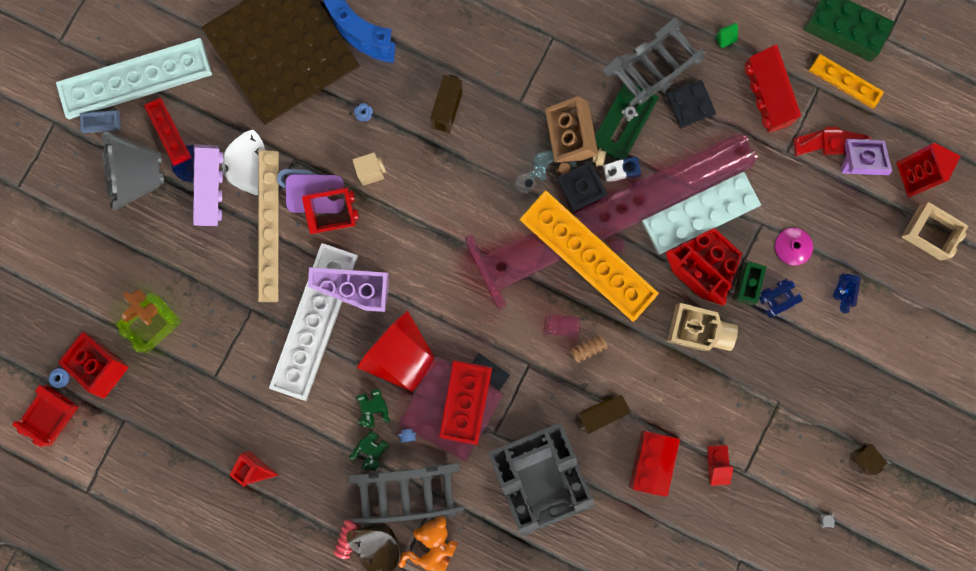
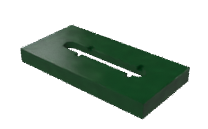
M625 84L622 86L595 135L597 149L601 148V151H606L607 155L618 161L626 159L659 99L657 95L653 94L642 105L638 104L635 109L638 116H634L628 122L618 142H612L611 138L624 116L622 110L629 107L630 102L635 98ZM636 85V86L639 88V90L642 92V91H643L642 88H641L640 86Z

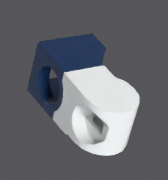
M638 156L615 161L603 166L606 181L608 182L641 176Z

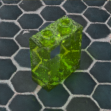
M151 292L146 296L147 299L139 305L144 308L148 304L153 303L158 309V313L168 324L147 344L130 327L138 316L129 322H124L121 319L115 324L119 328L118 332L125 339L128 338L132 342V348L138 353H149L182 322L157 294Z

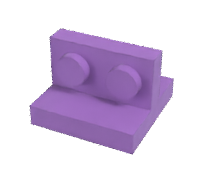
M846 140L845 149L847 156L840 167L841 173L890 175L892 167L885 140Z

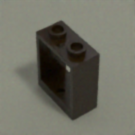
M443 75L430 117L432 129L449 134L451 133L463 94L462 80L455 75Z
M616 394L576 414L578 419L575 422L580 431L590 434L630 414L631 411L623 395Z

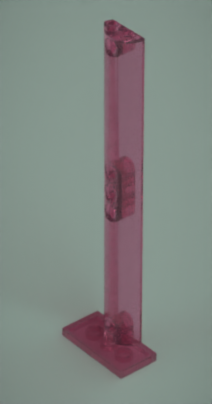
M745 133L741 135L735 134L572 213V215L602 241L752 168L754 161L758 160L756 152L751 150L747 135ZM735 149L741 150L742 156H738L735 153ZM633 198H640L642 205H636L633 202ZM616 206H623L625 208V213H618L616 210ZM602 213L606 214L608 221L602 222L599 219V215ZM533 232L485 256H482L472 235L465 238L466 245L499 311L507 306L499 290L563 260ZM504 263L507 269L504 272H499L496 269V265Z

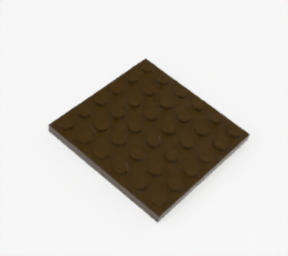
M244 0L201 27L264 125L269 124L360 67L318 0Z

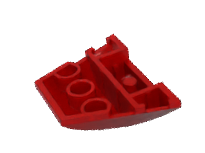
M713 228L666 252L672 273L701 299L722 306L726 304V297L731 289V282L734 274L737 272L743 253L717 229Z
M407 310L371 347L356 368L413 391L438 362Z

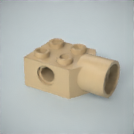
M679 303L675 305L667 342L701 351H710L712 347L731 351L737 339L738 326L720 321L718 312Z

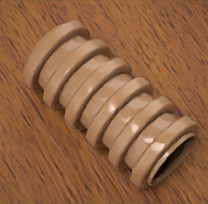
M598 334V337H592V340L588 339L586 343L581 342L582 345L580 346L577 344L576 348L571 347L570 351L577 363H580V360H586V357L590 358L592 354L596 355V352L601 353L602 349L607 350V343L601 334Z

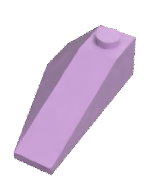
M309 267L308 287L363 310L385 312L389 273Z

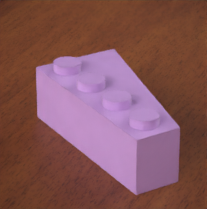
M194 144L193 225L218 226V221L222 220V209H218V202H222V190H218L219 183H222L223 178L222 171H219V164H223V152H219L218 146Z

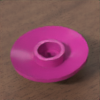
M789 228L777 236L775 252L778 258L785 264L800 265L811 257L813 242L805 231L799 228ZM794 242L798 243V249L794 248Z

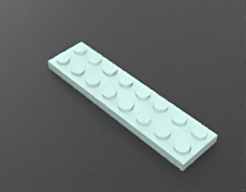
M201 38L58 81L56 85L65 117L72 119L80 116V113L98 111L213 74Z

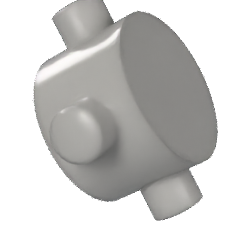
M629 105L625 110H622V114H624L627 121L633 119L634 116H638L633 105Z
M832 513L830 515H820V526L822 528L825 526L835 527L834 515Z

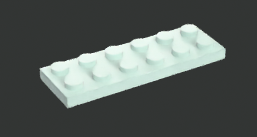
M742 172L644 219L642 223L658 255L761 206V203L746 174Z

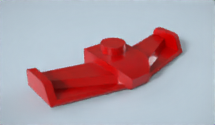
M826 127L824 130L793 138L795 157L823 149V155H842L845 153L844 148L847 139L872 140V137L844 131L838 127Z

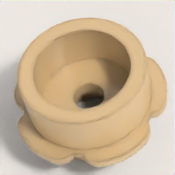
M599 148L598 155L593 156V163H596V167L604 166L606 151H601V148Z

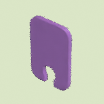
M292 174L286 179L287 209L294 213H305L302 201L304 194L325 191L330 188L344 187L342 177L338 175ZM327 196L313 199L316 213H339L344 208V199L333 201Z

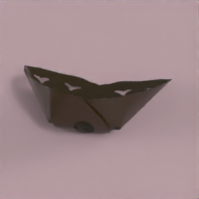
M382 524L347 533L349 546L353 551L360 554L361 563L367 571H375L376 569H382V571L395 570L400 559L401 544L390 526ZM367 558L373 559L372 562H371V565H370V561H368Z

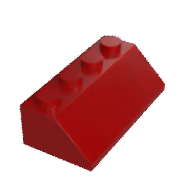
M773 45L751 56L745 62L744 70L746 75H749L751 81L750 88L755 93L757 99L756 106L761 111L764 128L769 133L791 126L801 117V113L778 45Z

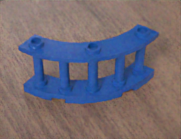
M324 0L338 32L353 48L373 59L394 63L396 44L391 42L392 30L390 28L379 27L363 20L348 6L346 0Z

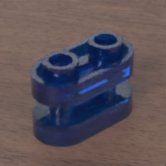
M786 278L776 283L778 287L771 290L769 287L760 292V303H768L770 309L765 311L769 318L803 301L800 293L794 295L791 289L796 287L793 280L788 281ZM784 294L787 299L777 304L774 298Z

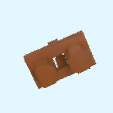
M140 289L131 294L128 291L123 294L124 301L130 308L122 314L121 318L123 321L129 322L138 316L149 326L152 323L151 319L158 313L156 306L153 303L148 304L144 308L139 305L147 299Z

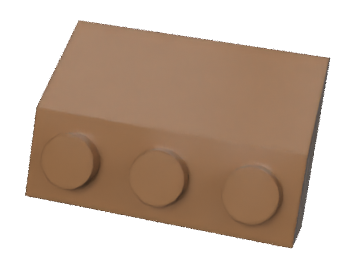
M576 96L545 109L554 162L582 161L598 155L589 103L586 100Z

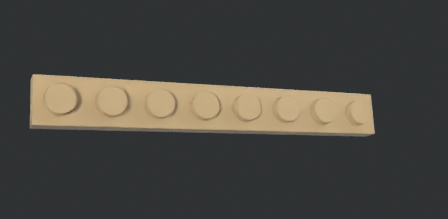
M258 151V302H278L277 176L279 174V151Z

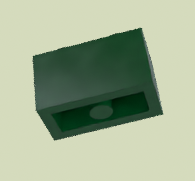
M750 261L741 265L733 301L747 305L758 304L767 266Z

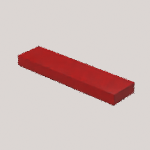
M162 98L145 104L144 107L173 165L175 166L192 158Z

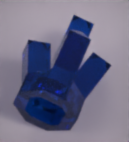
M839 275V281L832 296L835 300H841L840 311L843 314L850 312V306H857L861 278L857 275Z

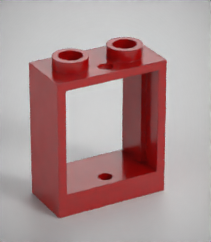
M349 186L304 194L302 196L310 234L356 226L357 220H359L358 210L353 207V202H355L354 191H350ZM344 193L350 220L319 225L313 199Z

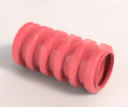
M344 520L345 526L341 528L343 531L339 534L341 537L337 540L339 543L336 544V550H334L333 554L342 559H349L351 556L349 553L352 552V549L347 542V533L360 529L361 525L353 523L352 520Z

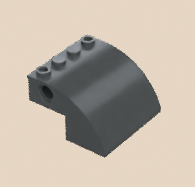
M561 422L488 452L521 536L594 507L593 498L579 469L576 456Z

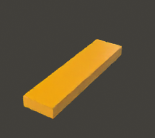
M822 54L816 57L808 70L871 109L876 107L884 94V91Z

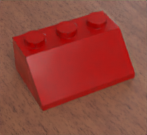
M642 430L629 487L632 490L668 497L680 439Z

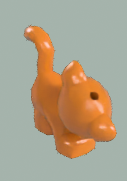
M440 515L413 532L414 537L422 541L423 545L430 548V551L422 557H418L411 551L402 552L398 563L400 568L405 567L406 560L410 559L425 570H446L451 560L446 556L452 557L458 542L452 540L448 544L445 543L448 535L446 519L443 515Z

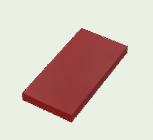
M453 360L439 438L478 445L492 367Z

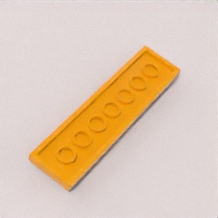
M546 190L519 219L632 322L640 316L659 294Z

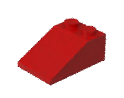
M83 331L58 361L87 392L104 399L129 368L120 358Z

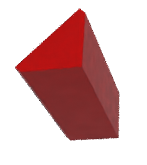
M932 143L896 162L908 198L949 181L961 156L937 143Z

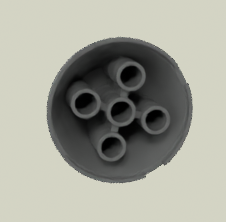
M109 132L102 133L107 195L110 196V199H113V202L109 203L112 211L118 210L158 189L159 185L164 183L163 172H159V164H161L160 152L156 153L154 149Z

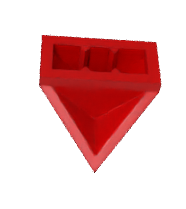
M248 451L239 456L230 476L245 487L248 484L278 476V474Z

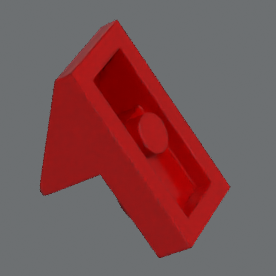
M728 445L707 446L710 485L730 484L733 466L729 464Z

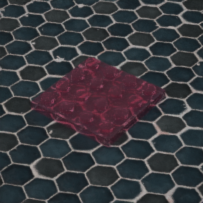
M435 356L399 425L406 429H412L417 435L467 462L475 445L439 438L452 364ZM490 385L480 436L504 393Z

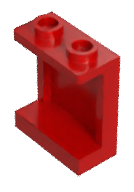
M39 385L35 390L38 395L19 421H14L12 426L17 428L16 431L19 434L30 437L33 444L43 447L54 443L79 406L49 385Z

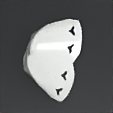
M254 130L244 132L227 147L223 153L222 168L223 174L230 184L243 191L258 195V155L255 151L257 148L259 150H265L260 136ZM251 135L253 136V139L256 140V142L250 140Z

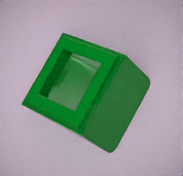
M737 23L721 28L715 37L721 48L737 42Z

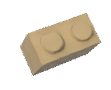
M375 152L352 159L357 176L363 186L385 179L383 173H386L384 163L381 157L377 158Z

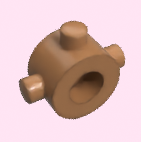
M560 162L556 172L563 175L572 169V165Z

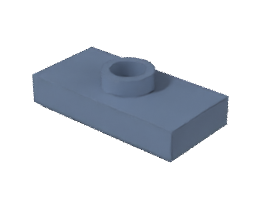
M112 110L80 113V130L82 133L121 130L120 112Z

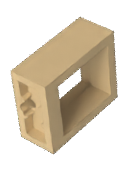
M927 202L919 205L901 237L941 261L952 258L956 254V247L967 234L965 231L968 225ZM928 217L953 230L942 250L918 236Z

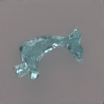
M552 150L540 152L535 156L532 162L534 170L529 172L531 179L536 177L540 181L546 179L545 171L547 166L554 161ZM576 161L567 162L572 167V170L576 169Z

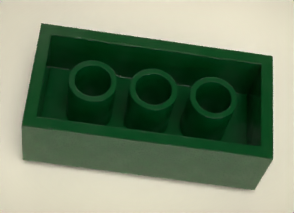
M817 0L803 31L871 62L880 54L895 21L850 0Z

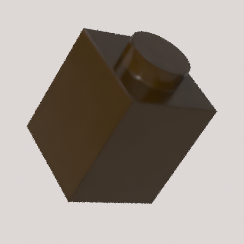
M864 443L850 454L865 474L877 475L888 464L873 444Z

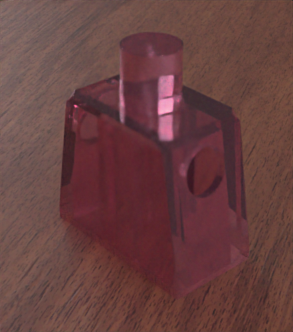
M545 316L543 335L580 339V317Z

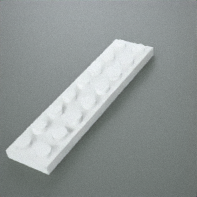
M321 243L313 268L354 270L359 256ZM307 282L269 389L307 401L342 300L309 288Z

